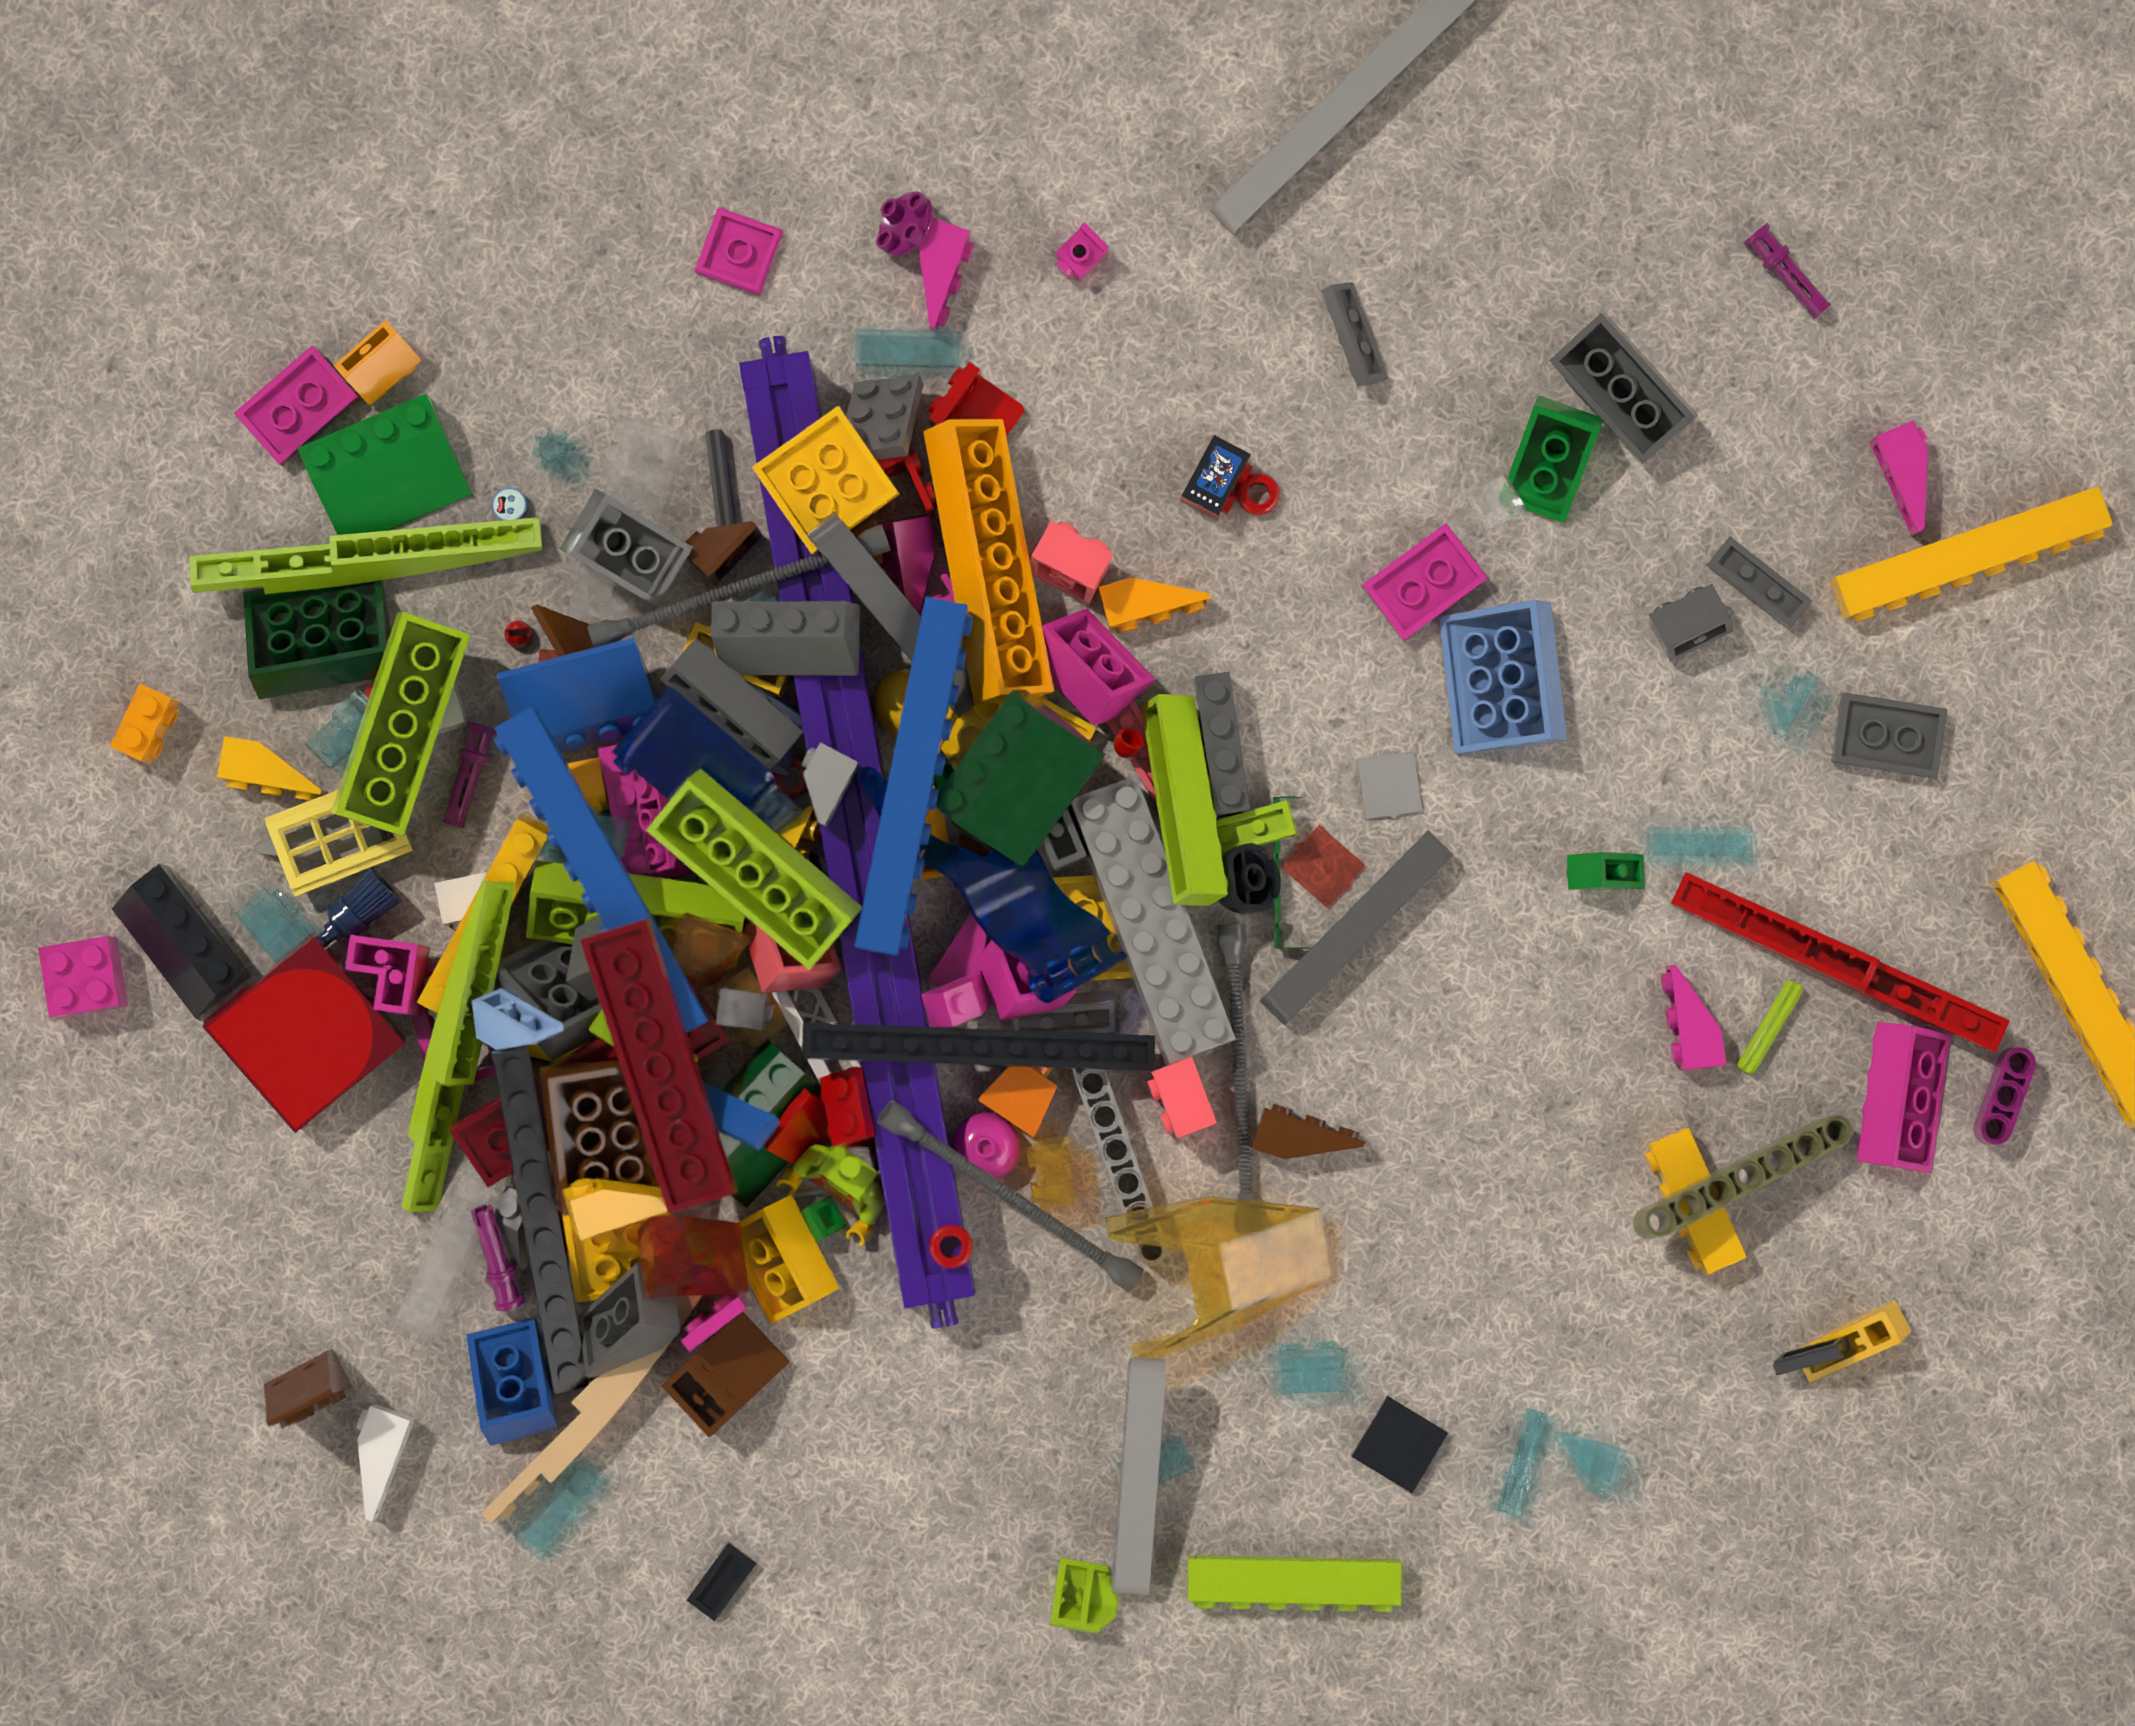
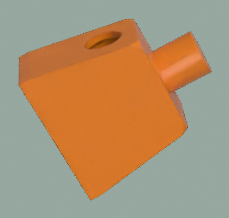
M1009 1066L980 1096L978 1101L1034 1138L1058 1087L1046 1078L1053 1068Z

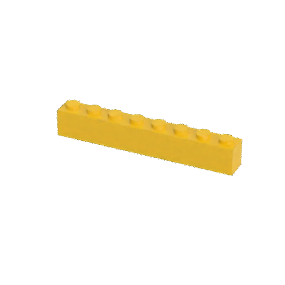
M2097 486L1836 576L1830 580V584L1843 620L1853 617L1855 623L1874 617L1875 609L1886 606L1889 612L1908 605L1907 598L1919 594L1920 599L1924 600L1940 594L1939 587L1952 583L1953 588L1956 589L1974 582L1973 575L1985 572L1986 578L2006 571L2005 564L2017 561L2019 566H2023L2039 560L2037 553L2050 549L2051 554L2054 555L2071 549L2070 542L2083 538L2086 544L2105 537L2103 531L2113 526L2100 487Z
M2035 860L2027 862L1992 881L1991 884L2127 1127L2135 1128V1027L2129 1019L2122 1017L2117 1008L2120 1006L2117 995L2110 987L2106 988L2100 977L2103 975V971L2094 957L2089 958L2083 947L2086 942L2081 931L2076 926L2072 927L2066 917V914H2068L2066 904L2059 895L2054 896L2048 884L2051 883L2048 872L2041 864L2037 865Z

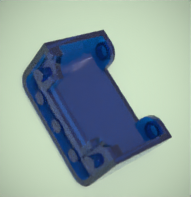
M672 687L666 688L611 751L616 757L613 763L628 776L632 771L640 775L669 801L686 780L700 768L749 810L757 804L777 781V778Z

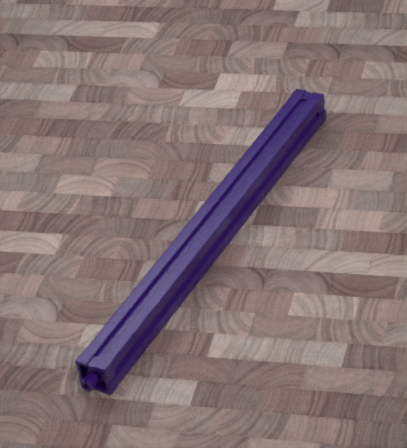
M781 335L773 336L775 353H773L770 337H766L758 342L762 359L739 363L756 463L822 418L810 354L808 351L788 354L786 337ZM760 480L775 568L779 569L780 566L783 568V565H792V562L796 563V561L800 562V559L804 560V558L809 559V556L813 557ZM830 563L828 565L824 564L823 567L820 565V568L815 567V570H807L806 573L803 571V574L798 573L794 577L790 576L789 579H781L780 582L777 580L781 602L845 601L855 604L853 591ZM859 630L858 676L794 675L807 753L811 747L817 749L821 742L857 761L860 765L828 827L820 825L829 879L863 907L887 783ZM861 910L839 936L854 1024L929 1027L926 1009L921 997L923 988L910 915L907 914L904 927L910 929L907 950L900 949L899 957L855 947ZM861 1061L904 1309L928 1305L930 1327L932 1329L943 1327L941 1310L944 1312L946 1327L957 1325L959 1322L954 1300L973 1297L976 1294L971 1261L969 1259L963 1266L947 1269L939 1266L929 1252L931 1236L938 1228L944 1225L955 1224L965 1229L954 1166H952V1163L949 1164L948 1161L942 1159L941 1156L930 1151V1149H927L919 1141L913 1142L908 1137L892 1134L877 1124L878 1117L884 1107L891 1100H894L908 1109L915 1121L922 1125L925 1131L942 1141L943 1144L950 1146L936 1064ZM955 1236L944 1237L940 1245L942 1254L948 1257L958 1256L962 1249L960 1239Z

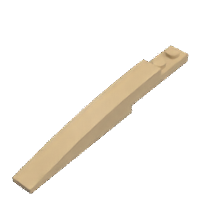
M725 1250L721 1251L676 1296L680 1330L696 1309L727 1260L729 1254ZM675 1337L657 1352L598 1375L571 1402L581 1413L481 1515L490 1524L497 1518L504 1522L518 1508L513 1502L522 1493L527 1497L530 1496L542 1484L543 1481L539 1478L541 1474L550 1483L555 1481L620 1410L653 1369Z

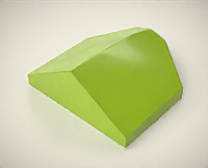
M1060 1557L1052 1599L1050 1626L1097 1634L1116 1617L1118 1594L1112 1593L1110 1570L1107 1565Z

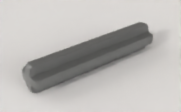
M720 429L710 430L705 433L716 524L717 526L736 524L725 434Z

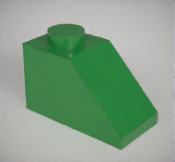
M1595 852L1567 855L1566 875L1568 890L1645 889L1643 854Z

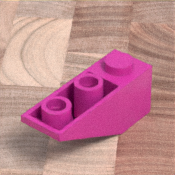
M935 218L932 219L930 229L919 247L930 332L936 334L938 326L945 327L951 307L946 306L950 293L954 295L958 293L963 275L958 274L962 261L969 262L975 243L970 242L971 235L969 230Z
M687 763L651 764L632 771L648 875L656 874L675 866L677 857L646 830L689 778Z
M1676 964L1666 966V973L1661 974V984L1664 995L1669 994L1671 1008H1666V1021L1668 1029H1674L1676 1043H1671L1670 1045L1673 1064H1679L1680 1071L1726 1065L1721 1028Z

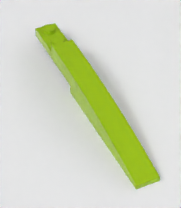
M535 517L329 536V544L189 556L190 584L192 593L264 587L265 594L359 584L459 568L541 551L540 519Z
M512 881L481 882L447 980L426 1054L407 1136L415 1141L401 1206L409 1213L435 1211L441 1200L454 1138L449 1131V1127L457 1122L464 1086L474 1084L482 1041L476 1038L472 1000L493 992L516 884Z

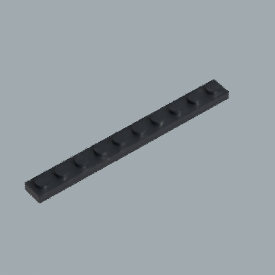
M804 1022L802 1029V1059L1155 1071V1035Z
M527 1045L492 1051V1061L551 1388L554 1394L584 1388L589 1384L585 1376L581 1339L529 1048Z

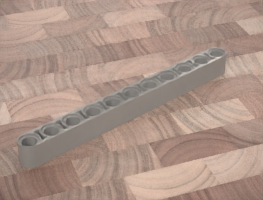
M1425 0L1212 206L1210 212L1234 236L1241 231L1239 228L1245 222L1249 224L1265 208L1264 204L1270 198L1274 200L1290 184L1289 180L1294 175L1298 177L1315 160L1313 158L1315 154L1319 151L1323 153L1339 137L1338 133L1341 129L1350 127L1364 113L1362 110L1368 103L1372 105L1389 89L1387 86L1392 80L1396 82L1413 66L1412 61L1417 56L1421 58L1438 42L1436 40L1441 33L1445 35L1462 19L1461 14L1466 9L1470 11L1480 0Z

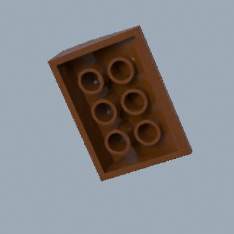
M619 1061L574 1062L540 1068L556 1205L563 1216L569 1215L563 1189L571 1187L573 1182L581 1179H602L659 1187Z

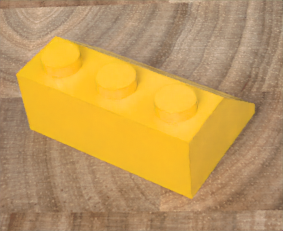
M792 1194L723 1230L770 1325L840 1289Z

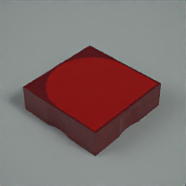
M315 930L277 960L261 979L240 990L208 1016L202 1026L294 1133H297L404 1046L406 1040L404 1034L384 1011L373 1010L375 1000L356 985L348 970H345V965Z

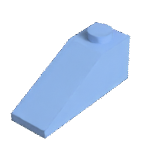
M502 988L472 1000L476 1038L496 1050L533 1044L564 1031L562 1023Z

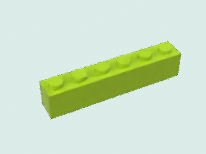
M1158 694L1142 705L1141 711L1173 904L1210 906L1228 895V881L1223 869L1222 846L1218 839L1216 811L1212 804L1211 782L1207 774L1204 757L1205 746L1202 742L1199 728V712L1196 709L1194 696Z
M1187 1555V1601L1194 1602L1195 1608H1215V1602H1229L1230 1608L1250 1609L1251 1603H1265V1609L1284 1610L1286 1609V1604H1300V1609L1322 1610V1604L1336 1605V1610L1357 1611V1605H1371L1372 1611L1390 1612L1393 1611V1606H1401L1402 1562L1399 1559Z

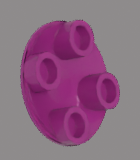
M916 191L906 193L896 200L894 198L887 199L881 207V215L884 218L879 226V235L876 239L877 247L891 256H902L914 250L926 237L932 223L933 207L929 198L923 193Z

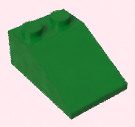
M1538 395L1499 500L1565 524L1603 420L1599 416Z

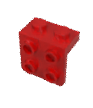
M971 362L964 369L960 366L956 369L948 381L951 388L944 397L938 395L928 409V412L931 414L929 422L932 427L949 419H1003L1006 438L1024 414V407L1021 403L981 376V369Z
M909 452L907 456L877 460L889 478L907 470L927 516H930V519L934 518V508L937 507L936 497L930 483L922 484L919 478L924 473L916 452Z
M853 1066L821 1077V1098L825 1105L828 1120L827 1129L832 1146L858 1149L876 1148L862 1067Z

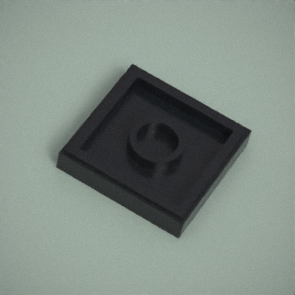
M1387 1395L1351 1457L1410 1493H1413L1448 1432Z

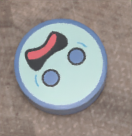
M508 487L499 490L492 500V509L501 521L523 519L528 511V502L521 491Z

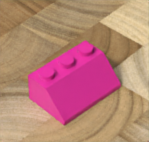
M1087 608L1042 626L1052 682L1094 726L1117 717L1153 685L1156 680Z

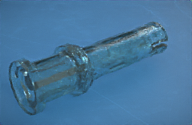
M1526 1408L1509 1472H1505L1502 1475L1501 1480L1504 1484L1499 1501L1494 1504L1493 1509L1520 1518L1524 1517L1525 1513L1522 1511L1527 1490L1532 1489L1533 1486L1530 1475L1549 1414Z

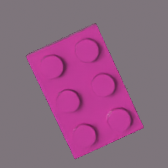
M311 345L235 411L234 414L282 467L299 452L297 448L310 443L360 398L320 352Z
M1445 523L1362 584V588L1404 642L1484 583L1488 578L1447 523Z

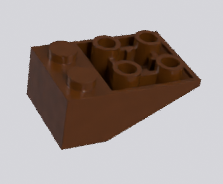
M742 1311L684 1363L661 1387L710 1438L790 1361Z
M333 1349L264 1384L266 1423L268 1427L279 1424L283 1429L295 1423L297 1424L313 1416L315 1411L329 1407L346 1398L344 1391L351 1388L352 1385Z

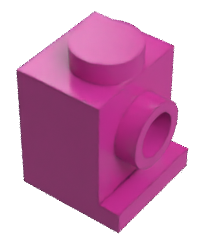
M1084 222L1080 229L1055 252V258L1058 260L1055 266L1067 279L1073 276L1080 282L1109 254V246ZM1078 247L1083 248L1086 251L1085 256L1082 258L1075 257L1073 255L1074 249Z

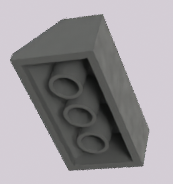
M1600 313L1549 360L1642 464L1698 416L1692 407L1606 313Z
M845 601L712 602L711 639L718 658L728 667L737 670L740 675L858 676L860 605Z

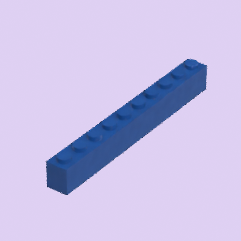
M925 597L855 942L857 949L899 957L900 949L907 950L910 929L904 928L907 914L914 915L918 894L912 893L914 879L921 880L925 859L919 858L921 844L928 845L932 824L926 823L928 809L935 810L939 789H934L933 784L935 774L942 775L946 754L940 753L942 739L949 741L953 723L952 719H947L949 705L956 706L960 685L954 684L956 670L963 671L967 650L961 649L963 635L970 636L974 615L968 614L969 609L966 604Z
M530 707L496 726L494 729L498 736L493 739L503 757L507 755L511 757L516 766L511 769L515 780L521 788L527 786L533 797L528 802L538 819L544 817L551 829L546 832L549 841L556 851L559 849L563 850L568 859L564 863L567 873L573 882L579 880L585 893L581 897L590 913L592 914L597 911L603 924L598 926L600 932L650 917L686 1032L688 1033L709 1021L710 1019L537 709Z

